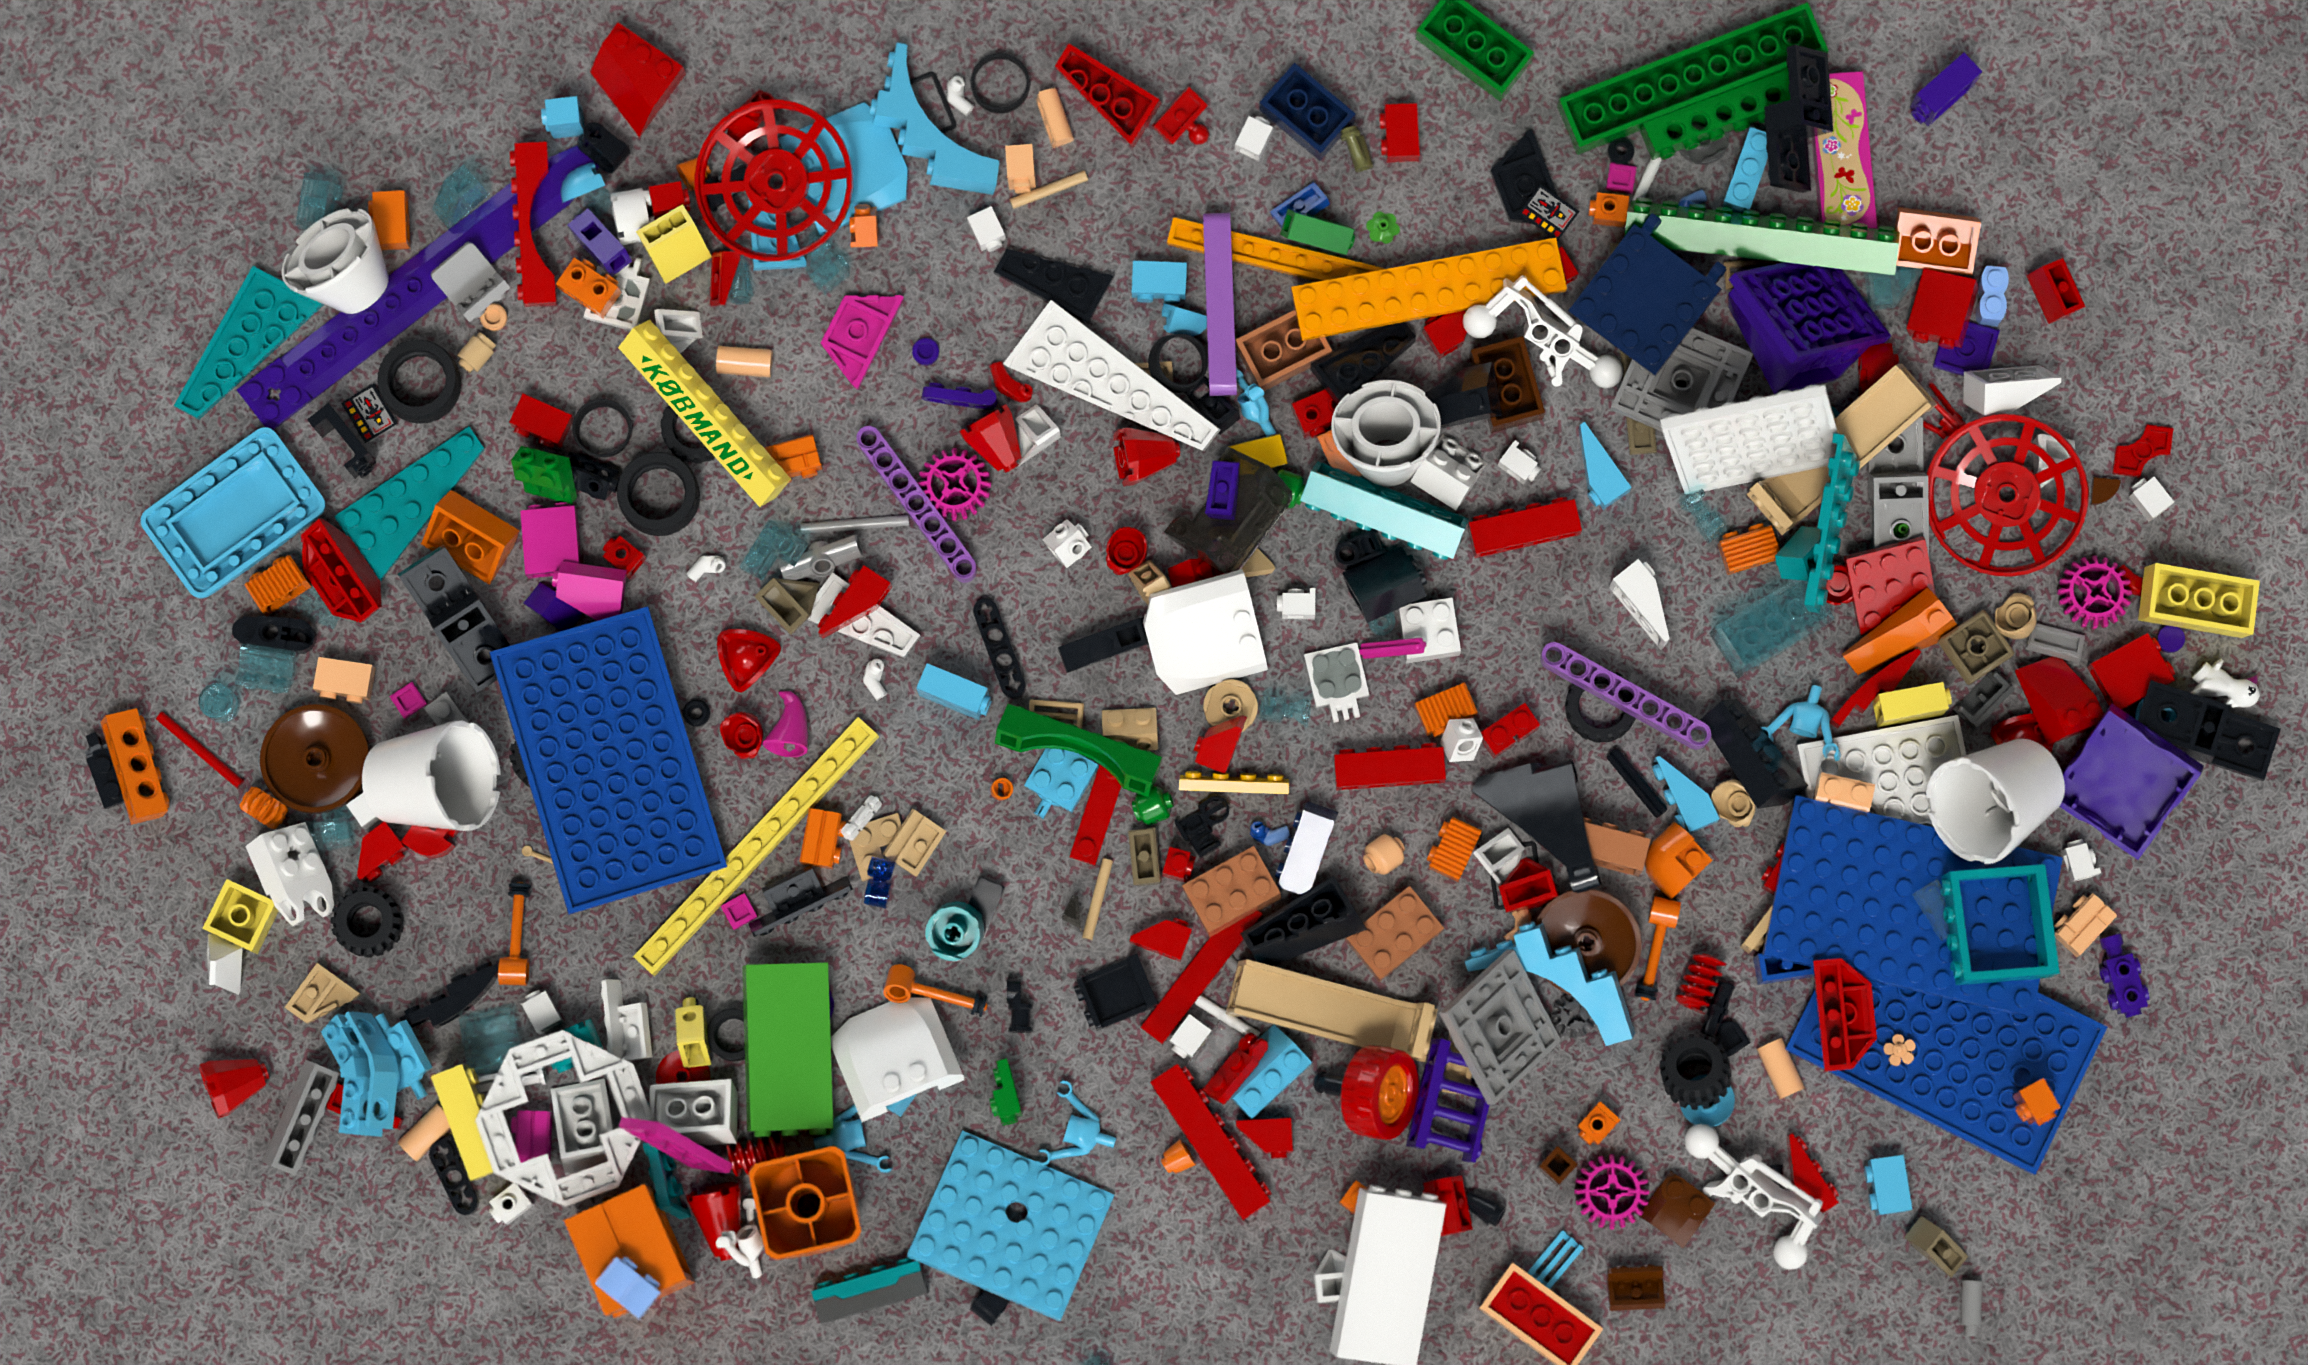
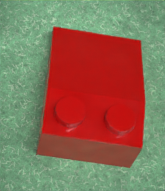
M2052 656L2015 670V674L2047 745L2094 728L2104 715L2096 695L2063 659Z

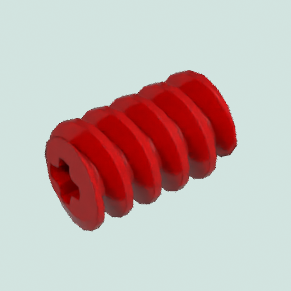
M1701 953L1702 955L1695 954L1692 956V960L1697 965H1688V970L1693 975H1684L1683 979L1689 985H1680L1679 990L1684 995H1676L1675 1000L1688 1009L1705 1014L1700 1007H1709L1710 1004L1704 997L1714 996V993L1708 988L1709 986L1718 987V983L1713 979V976L1722 977L1723 975L1717 969V966H1726L1727 964L1716 957Z
M781 1134L778 1143L775 1142L772 1136H769L768 1144L766 1145L762 1138H758L757 1146L755 1147L751 1140H747V1145L744 1149L740 1142H737L733 1151L730 1145L726 1144L728 1161L733 1164L731 1170L736 1177H740L742 1168L749 1175L750 1170L757 1163L786 1157Z

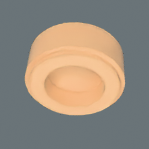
M491 304L486 308L484 314L480 316V321L487 330L498 331L506 325L507 313L502 306Z

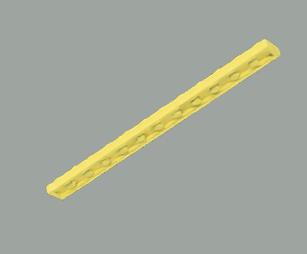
M858 717L725 858L727 868L712 872L633 957L655 977L808 814L809 808H813L879 738L878 734Z

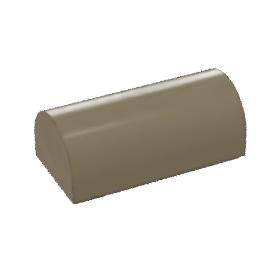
M1156 828L1128 831L1133 884L1135 886H1146L1162 883Z

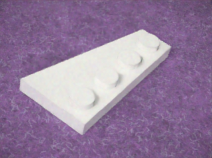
M832 573L816 594L811 616L807 620L818 624L825 614L830 615L835 608L833 605L835 598L841 591L845 593L850 584ZM880 606L876 611L837 631L902 658L908 655L921 637L920 634Z

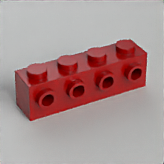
M1561 497L1552 500L1550 505L1541 506V503H1533L1525 506L1526 510L1515 512V509L1512 508L1498 512L1499 516L1489 518L1488 514L1473 517L1472 522L1468 523L1467 528L1474 558L1581 535L1582 527L1575 499L1568 500L1567 497Z
M1437 743L1421 744L1420 749H1410V745L1394 746L1392 751H1383L1382 747L1366 748L1364 753H1355V749L1339 750V754L1334 755L1333 758L1336 791L1445 783L1444 747H1437Z

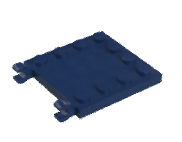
M1651 213L1641 229L1635 224L1632 226L1568 312L1656 377L1722 289L1716 283L1727 269L1718 261L1706 277L1651 237L1662 222L1659 217Z

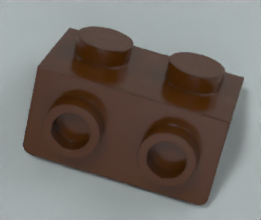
M1646 1264L1641 1267L1620 1265L1609 1268L1607 1271L1609 1311L1665 1308L1663 1266Z

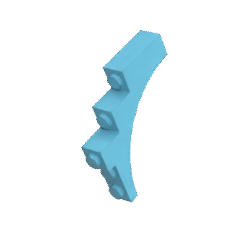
M896 43L894 52L889 51L887 67L892 68L891 76H886L884 91L879 90L877 99L871 100L869 114L874 115L873 125L900 129L898 145H903L901 155L928 159L926 174L931 175L930 185L993 195L997 184L1000 160L978 155L959 146L942 134L928 119L918 104L910 84L907 69V44Z
M1535 922L1519 926L1520 930L1513 935L1516 943H1513L1512 940L1503 941L1496 944V949L1489 951L1486 950V947L1471 951V956L1465 960L1468 972L1486 969L1506 950H1514L1525 971L1551 980L1569 992L1587 1010L1598 1026L1606 1046L1632 1039L1635 1035L1616 971L1608 973L1607 969L1599 970L1592 973V978H1589L1579 947L1572 949L1571 945L1556 949V954L1553 955L1543 924L1535 925Z

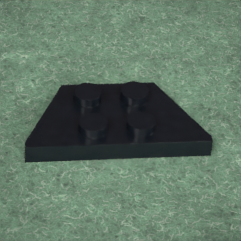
M1532 129L1528 130L1524 137L1490 170L1509 222L1532 224L1518 213L1540 184L1557 195Z

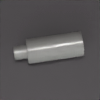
M1963 1280L1961 1325L1965 1326V1336L1976 1337V1327L1981 1326L1982 1281Z

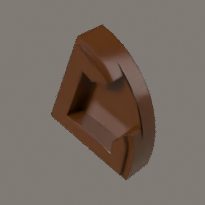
M2094 477L2092 479L2090 505H2100L2110 500L2118 491L2121 480Z

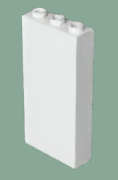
M1369 1185V1189L1359 1188L1329 1352L1339 1358L1390 1365H1417L1446 1204L1438 1200V1195L1422 1193L1421 1197L1411 1196L1412 1192L1408 1190L1396 1189L1395 1193L1385 1192L1386 1188Z

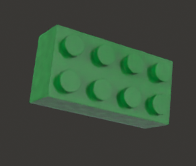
M1440 0L1416 30L1415 39L1500 102L1534 58V51L1465 0Z

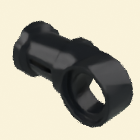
M1007 979L1008 1009L1011 1010V1027L1008 1028V1032L1032 1033L1030 1010L1033 1009V1004L1021 1003V979Z

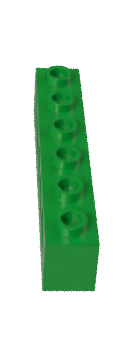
M1788 69L1644 122L1640 133L1652 160L1661 158V160L1668 159L1674 156L1676 151L1684 148L1686 151L1695 149L1700 145V142L1708 139L1711 142L1719 140L1725 136V132L1733 130L1741 132L1750 126L1749 124L1757 121L1764 123L1765 106L1791 100L1788 89ZM1772 94L1777 97L1778 101L1770 102L1766 95ZM1741 104H1750L1754 110L1745 111ZM1725 113L1729 119L1725 121L1720 120L1716 114ZM1700 122L1704 125V129H1695L1692 123ZM1675 131L1679 134L1680 138L1672 139L1668 136L1667 132Z

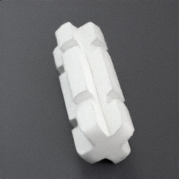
M869 796L863 803L865 806L861 805L850 818L849 823H846L841 829V833L846 840H854L859 834L858 830L862 831L873 818L874 813H877L882 807L878 797Z

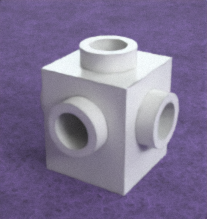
M1068 519L1057 525L1051 533L1042 539L1051 553L1066 568L1082 558L1092 548L1085 539L1089 535L1079 523L1074 526Z

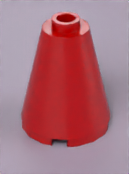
M727 1182L708 1186L699 1195L697 1190L687 1193V1202L713 1256L720 1257V1261L733 1259L725 1248L717 1247L716 1241L721 1237L723 1231H733L737 1234L741 1229L740 1182L736 1184L734 1182ZM736 1242L735 1248L739 1251V1246Z

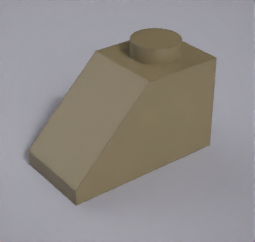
M1922 1216L1904 1237L1919 1253L1950 1278L1953 1277L1968 1258L1966 1253L1943 1229Z

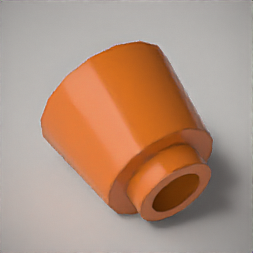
M697 158L676 165L680 178L690 192L694 190V173ZM708 164L705 173V181L708 179L707 175L711 173Z
M1181 1139L1163 1153L1164 1158L1160 1159L1168 1173L1174 1172L1177 1174L1196 1165L1193 1156Z

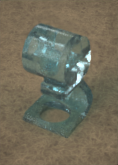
M1700 489L1680 502L1679 506L1682 510L1690 512L1698 520L1694 525L1707 543H1711L1727 532V528L1718 514L1715 512L1709 513L1707 507L1702 505V497L1705 496V492L1703 489Z
M1262 696L1258 718L1275 723H1281L1283 718H1294L1302 724V727L1308 728L1311 701L1302 699L1296 703L1286 704L1283 698Z

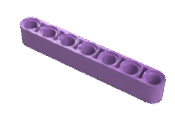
M1230 213L1203 214L1209 393L1210 396L1237 395Z
M872 426L862 427L856 436L862 453L952 575L962 583L972 581L977 574L974 559L881 433ZM866 435H874L877 438L876 442L871 446L864 445L862 440ZM883 456H889L892 458V463L888 467H880L878 465L879 459ZM897 478H906L908 480L907 486L903 489L894 487V481ZM914 499H921L924 501V506L920 510H912L909 507L910 502ZM931 520H936L940 523L939 529L935 532H929L925 529L926 524ZM945 542H953L956 545L952 553L947 554L941 550ZM962 563H968L972 566V570L967 575H961L957 572L958 566Z
M1551 642L1543 648L1540 656L1541 664L1554 674L1691 749H1702L1709 742L1711 730L1707 724L1560 643ZM1550 650H1555L1560 654L1561 659L1555 663L1550 662L1546 657V653ZM1574 663L1581 664L1584 667L1585 673L1581 676H1576L1570 671V666ZM1596 677H1605L1609 686L1605 689L1597 688L1594 684ZM1621 690L1630 691L1633 697L1632 701H1621L1618 697V692ZM1652 703L1656 707V714L1652 716L1646 715L1642 709L1643 704ZM1670 716L1677 717L1680 720L1681 726L1677 729L1670 728L1667 725V718ZM1694 729L1701 730L1705 735L1704 741H1694L1691 738V731Z

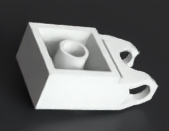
M305 822L261 834L245 846L266 896H271L274 906L288 923L295 926L304 920L303 900L308 902L322 917L332 913L334 907L332 883ZM322 897L326 902V910L322 906ZM291 907L296 911V919L292 915Z

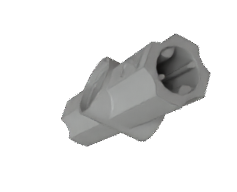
M852 535L830 544L825 541L814 542L809 546L808 552L779 562L783 578L786 580L796 581L813 574L817 577H826L834 572L836 566L864 557L857 535Z

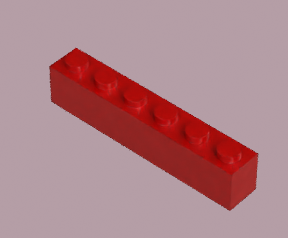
M1177 1063L1152 1080L1150 1084L1242 1221H1244L1269 1204L1271 1201L1268 1197L1272 1193L1263 1181L1258 1183L1252 1175L1256 1170L1248 1158L1242 1160L1237 1151L1241 1148L1232 1135L1229 1137L1225 1135L1221 1129L1225 1126L1224 1122L1217 1112L1211 1114L1206 1106L1210 1102L1203 1091L1200 1089L1196 1092L1190 1083L1194 1078L1187 1067L1184 1066L1181 1069Z

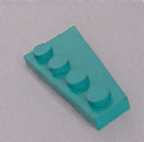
M643 1141V1149L650 1162V1167L648 1168L649 1176L652 1182H654L656 1189L654 1200L657 1207L679 1219L692 1217L689 1207L683 1208L680 1196L685 1194L682 1184H678L677 1179L672 1174V1170L676 1168L674 1158Z

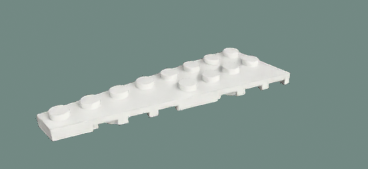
M1050 300L1003 363L1018 372L1202 451L1207 449L1220 431L1217 426L1052 300Z

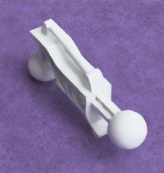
M1524 275L1520 276L1514 283L1505 278L1503 280L1504 288L1486 305H1474L1468 308L1463 316L1462 322L1466 332L1474 338H1485L1491 335L1496 328V317L1515 300L1525 309L1527 321L1523 328L1524 337L1542 348L1539 352L1540 359L1545 361L1554 386L1562 384L1561 372L1569 358L1589 369L1591 380L1599 387L1605 389L1614 387L1621 381L1623 376L1622 363L1615 356L1609 354L1597 356L1580 345L1582 323L1579 320H1574L1555 302L1543 295ZM1526 286L1569 327L1566 328L1540 311L1531 293L1524 290L1523 287ZM1537 325H1544L1547 327L1546 330L1541 333L1535 332L1533 330V328ZM1560 339L1569 341L1564 347H1559L1555 344ZM1551 355L1555 356V366L1549 359Z
M1697 1124L1688 1129L1684 1142L1689 1154L1695 1158H1709L1728 1175L1722 1180L1709 1182L1703 1188L1702 1193L1707 1197L1712 1195L1723 1198L1728 1197L1735 1204L1742 1200L1761 1218L1771 1211L1787 1212L1798 1218L1799 1221L1792 1234L1779 1238L1775 1243L1773 1255L1775 1262L1782 1268L1792 1270L1801 1267L1806 1262L1808 1256L1806 1241L1812 1230L1816 1229L1825 1217L1820 1211L1823 1205L1822 1200H1815L1793 1185L1790 1180L1763 1163L1761 1156L1758 1154L1748 1158L1745 1157L1739 1164L1719 1146V1137L1713 1127L1707 1124ZM1740 1175L1745 1176L1748 1182L1743 1181ZM1773 1180H1775L1776 1182H1778L1779 1184H1781V1185L1784 1186L1785 1188L1791 1189V1190L1794 1191V1192H1791V1191L1782 1189V1188H1781L1780 1186H1778ZM1761 1193L1765 1194L1768 1197L1769 1201L1765 1200L1761 1196Z

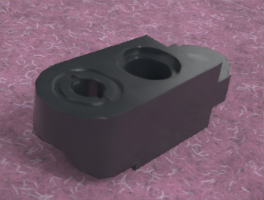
M243 616L232 627V634L241 645L293 654H305L311 651L317 640L314 628L301 619ZM277 628V636L272 640H267L266 632L268 629ZM298 633L305 635L306 639L304 642H296L295 637Z

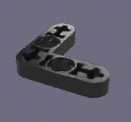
M451 1134L431 1146L429 1157L454 1209L459 1214L468 1216L476 1212L479 1200L459 1160L462 1157L454 1136ZM440 1146L443 1149H449V1153L446 1154L448 1162L451 1163L454 1160L456 1165L449 1166L442 1172L440 1167L445 1166L441 1158H435V1155L438 1153L437 1148ZM454 1170L460 1172L462 1176L460 1184L450 1186L447 1183L448 1173ZM467 1185L468 1190H463L466 1198L473 1199V1202L470 1203L471 1209L460 1208L459 1204L462 1202V1199L458 1193L453 1196L452 1191L460 1190Z

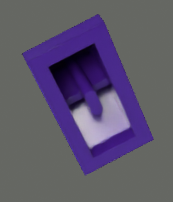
M541 582L524 602L527 607L559 631L573 628L583 615L576 608L558 599L556 592Z

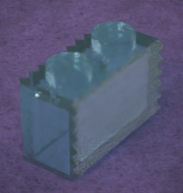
M304 172L295 223L299 229L307 230L321 218L336 212V201H341L343 186L339 185L340 182L337 177Z

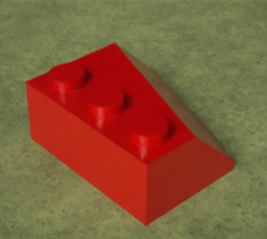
M617 22L602 43L590 70L591 75L639 138L686 75L682 65L619 22Z

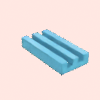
M1562 1230L1527 1273L1550 1289L1584 1248ZM1562 1239L1566 1240L1567 1243L1540 1275L1536 1274L1535 1271ZM1573 1246L1575 1248L1574 1252L1547 1283L1544 1278L1567 1250Z

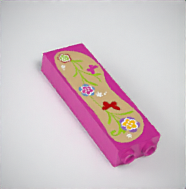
M1863 71L1829 74L1833 132L1812 137L1819 222L1824 223L1825 220H1837L1841 222V225L1851 226L1852 223L1867 224L1868 228L1877 229Z

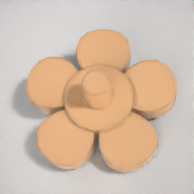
M1894 1035L1892 1038L1894 1045L1887 1043L1884 1046V1053L1891 1055L1889 1058L1890 1064L1899 1066L1901 1058L1905 1064H1910L1914 1060L1913 1054L1910 1053L1916 1048L1914 1041L1909 1039L1904 1043L1902 1035Z

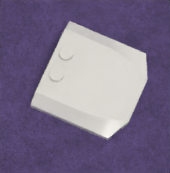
M1243 569L1150 594L1149 605L1143 624L1156 674L1176 695L1211 686L1227 679H1237L1268 670Z
M910 997L905 1003L890 1001L849 1018L830 1038L832 1050L862 1122L888 1112L886 1106L936 1085L941 1090L965 1080L931 998Z

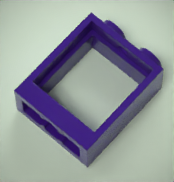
M1965 52L1962 53L1916 94L1910 106L1912 109L1911 115L1918 123L1922 124L1924 122L1927 126L1931 125L1975 86L1982 70Z

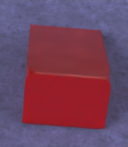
M732 251L712 253L711 306L725 305L741 254Z

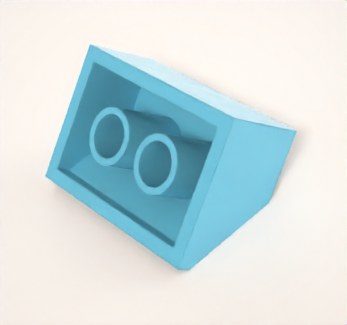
M1272 1025L1260 1037V1039L1267 1041L1268 1050L1258 1062L1257 1067L1231 1096L1233 1102L1250 1120H1253L1312 1064V1061L1276 1025Z

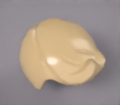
M2013 593L1995 611V626L2003 636L2010 639H2024L2035 629L2037 613L2034 608V601L2029 595Z
M1731 779L1716 786L1712 792L1711 799L1719 816L1727 819L1734 827H1748L1754 816L1756 806L1741 782Z

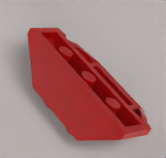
M322 518L318 519L301 534V542H303V572L332 615L362 623L382 607L381 582L349 536Z
M1842 958L1813 961L1824 1071L1853 1069L1877 1039L1872 985Z

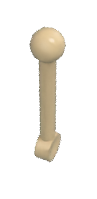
M530 846L522 848L524 856H533L553 864L551 857L533 851Z

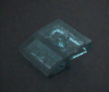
M513 1007L459 1018L467 1065L471 1069L474 1068L477 1075L499 1070L508 1050L521 1045Z

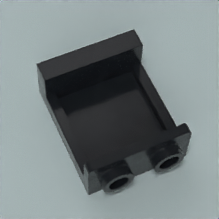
M329 403L307 419L322 438L335 428L353 450L355 456L345 463L344 467L354 479L358 476L364 478L373 471L372 465L376 461Z
M1137 953L1127 957L1126 960L1084 977L1076 978L1078 985L1073 986L1079 1002L1085 1000L1088 1010L1084 1011V1015L1089 1027L1095 1025L1097 1031L1158 1006Z

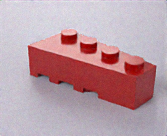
M1071 44L1067 45L1055 64L1057 71L1134 148L1162 104L1160 99Z

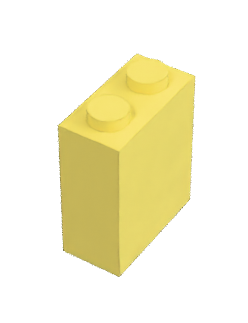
M683 204L636 231L665 284L712 257Z
M1944 682L1881 693L1872 701L1877 727L1881 728L1940 717L1949 709L1948 705L1952 704L1949 688L1945 689Z

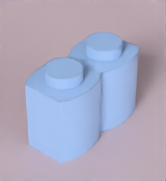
M1986 266L1979 277L1978 294L1980 300L1977 303L1975 312L1979 325L1998 326L2005 316L2007 302L2004 293L2009 282L2006 267Z
M616 1257L595 1284L638 1319H641L661 1294L657 1289L660 1284L648 1274L643 1278L636 1273L635 1270L638 1266L627 1257H624L622 1260Z

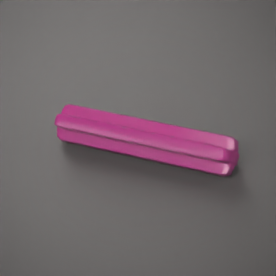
M1421 637L1367 642L1361 644L1359 653L1364 659L1422 654L1425 652L1427 644Z

